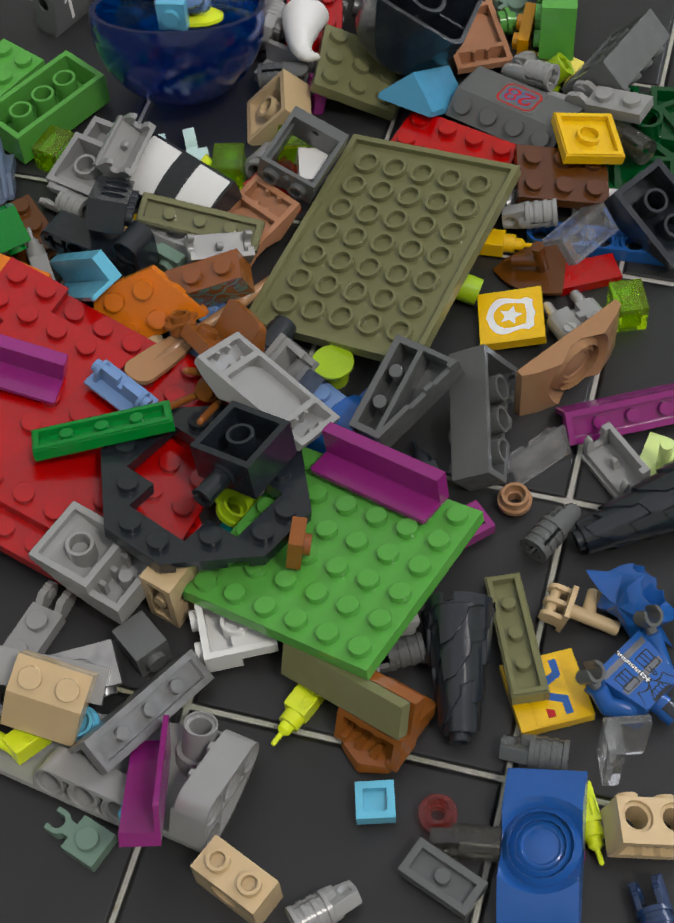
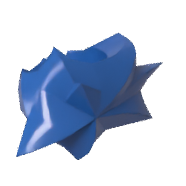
M629 563L618 566L610 571L586 570L591 580L602 592L596 606L602 609V611H607L616 616L629 638L637 631L641 633L645 631V628L638 627L634 623L633 616L635 612L646 611V605L654 604L660 606L664 616L662 623L657 627L661 628L665 644L672 647L662 626L674 620V608L665 600L664 590L657 589L656 577L647 573L644 566Z

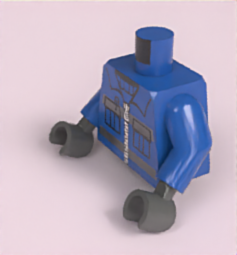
M654 604L646 605V611H636L633 616L634 623L638 627L645 628V631L643 633L637 631L604 665L599 660L584 661L583 664L587 670L577 671L575 679L580 685H587L584 691L591 696L598 710L604 716L638 725L650 712H653L667 726H670L674 722V701L668 696V693L674 687V667L667 651L661 628L657 627L662 623L664 614L660 606Z

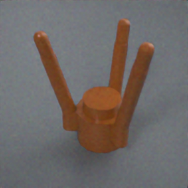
M183 368L184 374L202 376L197 368ZM202 377L197 382L195 392L171 401L170 405L171 409H175L196 399L212 403L197 420V424L200 426L226 401L218 399Z

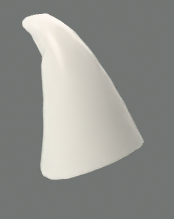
M291 0L284 6L281 12L284 36L289 50L300 61L313 62L319 60L320 55L312 50V46L319 33L329 21V13L326 7L318 0Z

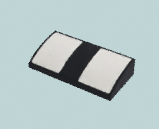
M154 132L132 176L125 179L135 181L134 190L139 191V200L142 199L143 192L228 212L243 197L234 180Z

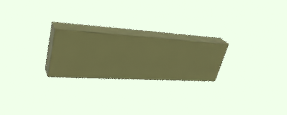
M143 192L135 220L145 224L147 227L183 236L187 234L202 235L251 230V247H254L255 253H258L265 227V221L147 192Z
M520 572L484 577L486 595L493 598V603L496 602V615L493 626L511 704L517 705L550 700V691Z
M283 643L282 675L396 740H400L407 735L410 710L409 701L371 680L368 681Z

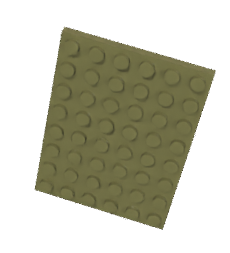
M353 134L249 310L265 326L277 315L289 318L297 329L293 339L319 346L333 345L348 350L354 355L380 362L383 361L397 334L430 348L521 176L520 166Z

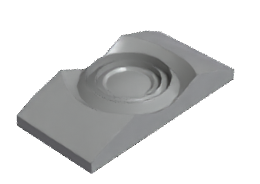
M238 331L197 356L194 361L203 379L218 399L229 403L233 400L290 421L297 451H301L322 435V429L329 422L336 424L340 419L339 415Z

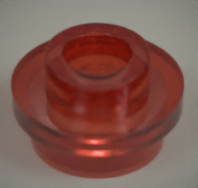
M432 794L420 803L418 818L423 828L427 831L441 834L451 830L456 824L458 810L450 797L443 794ZM435 810H441L444 812L445 817L441 820H435L431 817V813Z

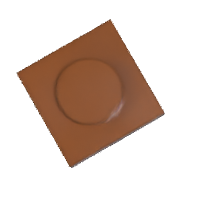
M292 517L286 568L300 570L302 556H310L313 534L306 533L307 518Z

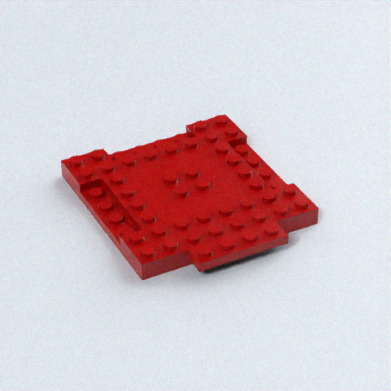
M11 257L0 271V334L68 354L66 376L54 405L0 390V551L59 583L29 557L28 553L73 501L103 517L100 453L103 447L36 462L32 453L31 431L118 411L84 384V381L93 373L91 370L92 364L97 359L102 361L107 359L124 372L125 364L130 359L153 346L156 342L69 296L68 287ZM188 353L160 378L150 384L141 386L159 399V402L166 400L171 402L195 392L197 382L202 376L184 374L183 368H197L194 363L196 357ZM196 399L180 407L208 406L212 403ZM174 435L134 470V472L154 484V494L136 510L184 541L197 518L200 517L205 507L199 505L194 500L192 491L200 485L204 478L198 476L190 444Z

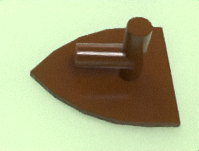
M536 241L531 247L522 249L507 257L492 270L504 283L514 289L541 286L542 294L545 296L562 295L568 242L543 244L541 241Z

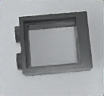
M295 106L260 157L257 175L262 177L266 183L276 185L287 191L293 198L310 204L343 153L349 135ZM292 135L329 155L312 182L275 162Z

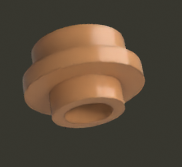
M518 482L508 483L499 491L497 505L503 513L509 516H521L530 510L532 495L525 485ZM516 499V500H518V501H520V502H519V503H512V502H510V500Z

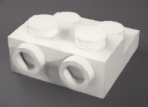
M194 604L195 609L188 611L192 632L199 631L200 641L194 643L195 653L205 663L210 673L244 666V658L279 651L276 639Z

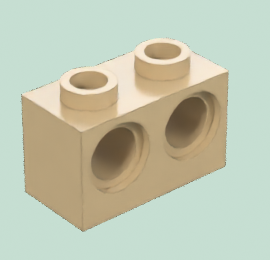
M622 792L616 794L601 809L607 857L674 860V795L659 794L654 797H638V794L635 792ZM626 819L633 824L634 828L627 823ZM664 821L670 826L671 829H669L665 825Z

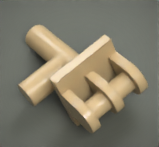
M550 583L548 585L547 591L550 594L544 597L543 605L545 609L540 610L538 617L541 621L555 626L554 631L560 633L569 618L613 636L617 635L621 623L596 613L598 608L596 605L602 595L599 590L594 588L588 589L583 606L581 607L574 604L579 591L578 586L574 585L571 589L559 583Z

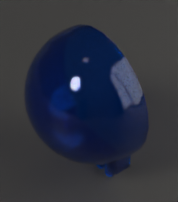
M95 0L90 4L88 11L90 33L94 46L108 71L125 88L137 96L157 104L177 107L193 106L216 99L231 90L251 68L260 51L264 37L265 0H211L212 7L224 13V19L210 26L189 27L187 31L159 30L154 0Z

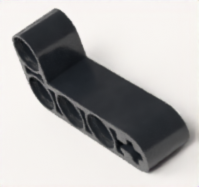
M61 210L40 233L44 244L60 254L102 250L122 276L119 279L151 265L156 266L159 263L154 234L150 228L138 221H132L121 235L86 230L84 229V218Z

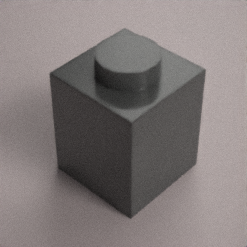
M142 610L112 630L118 649L142 678L150 672H156L163 668L168 659L172 657L167 639Z

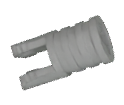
M515 55L511 59V63H506L501 68L502 75L548 91H552L556 87L560 77V67L558 64H551L550 62L521 55Z
M49 181L47 187L51 192L58 194L55 202L41 197L38 205L56 213L61 210L68 211L85 219L88 197Z

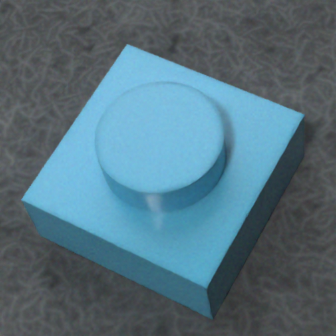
M156 0L155 7L159 30H188L190 22L186 0Z
M394 780L355 782L357 825L396 823Z

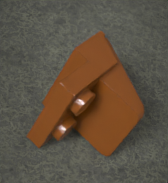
M230 299L215 327L205 323H201L200 326L185 323L180 336L194 350L202 354L238 331L265 353L267 330L265 325L252 311L238 300Z
M375 671L369 680L410 702L407 735L400 740H396L338 707L334 737L341 740V747L357 772L388 774L394 771L396 773L416 746L417 738L433 718L437 704L434 700L398 680Z

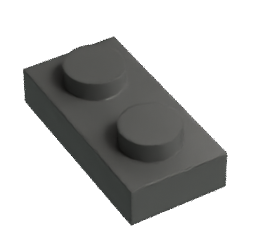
M422 837L419 838L397 869L398 875L463 920H466L488 888L487 881Z

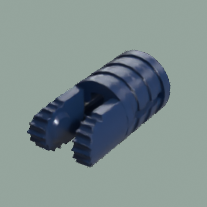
M662 873L651 876V885L658 904L646 905L644 892L637 881L627 884L638 922L674 923V910Z

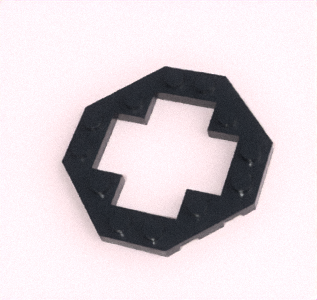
M222 404L200 426L197 424V420L210 405L172 409L176 431L104 446L100 450L105 537L160 574L176 572L178 567L198 566V570L228 568V563L250 562V566L266 565L288 543L293 516L307 518V524L311 521L312 510L302 450L297 451L294 457L264 489L265 492L277 499L238 537L208 519L188 539L183 541L136 510L154 494V484L134 472V470L174 435L191 444L228 404Z

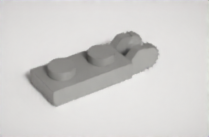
M583 79L577 80L573 85L574 91L568 92L564 97V101L583 108L585 113H610L615 120L640 124L654 105L653 96L599 85L596 86L592 81H584Z
M48 580L43 585V588L39 590L36 601L32 602L3 646L45 654L65 624V618L71 611L77 595L66 589L56 601L54 611L49 609L48 607L57 595L59 587L56 582Z

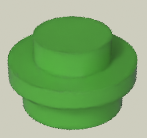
M503 7L502 11H497L496 13L504 34L511 36L513 29H516V15L514 11L510 12L509 7Z

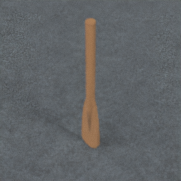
M269 275L254 285L255 293L234 300H238L245 307L252 303ZM225 306L198 323L197 326L205 323L215 327ZM169 336L130 359L125 364L124 373L139 385L150 384L179 363L193 348L182 337Z

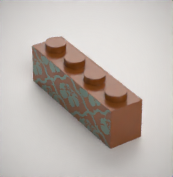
M237 248L164 271L170 281L178 283L186 290L185 293L200 306L203 304L207 308L227 302L230 299L255 293L251 266Z

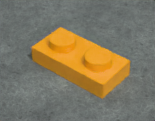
M525 2L523 14L518 13L516 31L519 32H514L512 39V50H517L516 55L523 51H529L531 48L535 29L536 3Z

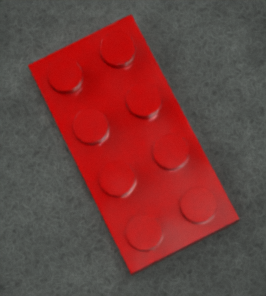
M414 111L410 113L390 140L514 164L513 151L516 144L439 116L427 117Z

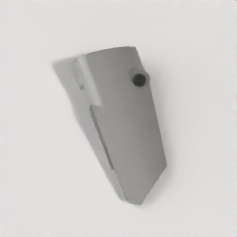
M195 711L185 717L183 724L170 722L171 761L162 836L201 853L215 835L221 836L234 812L256 761L259 743L228 729L223 732L219 731L218 720L213 714L206 711ZM98 713L100 720L107 716V714ZM162 725L146 740H160ZM52 741L51 744L21 765L7 752L0 749V774L119 826L118 812L122 807L130 754L109 773L101 775L82 749L71 754L68 750L70 746Z

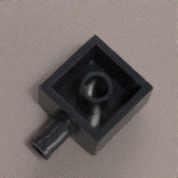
M232 400L189 445L198 476L204 478L200 485L192 491L193 498L199 505L209 508L226 488L256 499L297 453L290 421Z

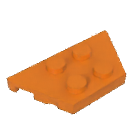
M155 265L116 280L94 300L95 310L146 338L168 332L164 329V325L167 324L165 318L176 310L185 309L189 312H197L198 318L195 320L207 316L209 313L205 305L202 304L200 306L185 293L186 290L178 283L170 281L167 275Z

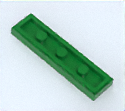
M161 401L32 430V453L34 459L37 462L176 431L170 401Z

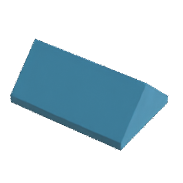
M447 65L413 72L380 91L378 98L427 117H434L446 113L459 85L450 66Z

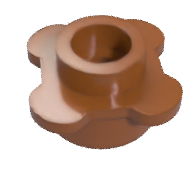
M185 309L176 310L165 318L167 324L164 325V329L170 331L172 337L180 338V333L185 323L197 325L195 319L198 318L197 312H189Z

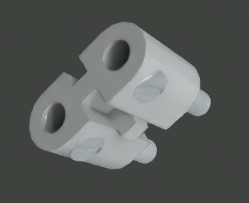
M573 290L569 295L570 299L575 303V309L570 310L568 306L556 310L550 302L543 303L544 313L548 317L546 325L558 341L602 309L594 298H585L579 290Z

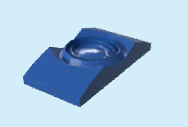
M508 768L502 802V841L497 870L496 923H581L588 789L587 771Z

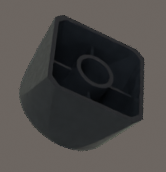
M365 0L355 18V28L360 42L373 59L392 72L408 76L413 72L446 66L464 43L483 0Z

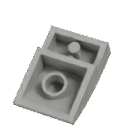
M94 116L83 134L75 132L47 175L46 180L88 197L98 175L107 176L94 167L93 163L114 123Z
M75 501L69 505L28 553L29 557L59 583L120 625L128 620L146 597L139 576L148 565L106 538L104 518Z

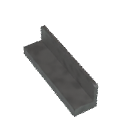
M192 649L182 653L166 664L68 749L69 752L73 754L82 749L101 775L109 773L162 725L163 715H169V718L214 679L213 675Z

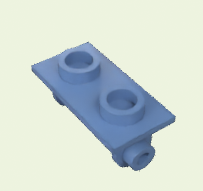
M97 359L91 366L93 373L84 381L86 386L118 411L159 402V399L107 359L104 361Z

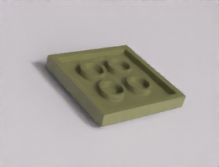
M326 24L320 39L318 49L320 59L316 60L310 91L391 121L395 115L397 105L379 99L378 95L380 91L401 80V75L390 71L373 59L363 47L357 35Z

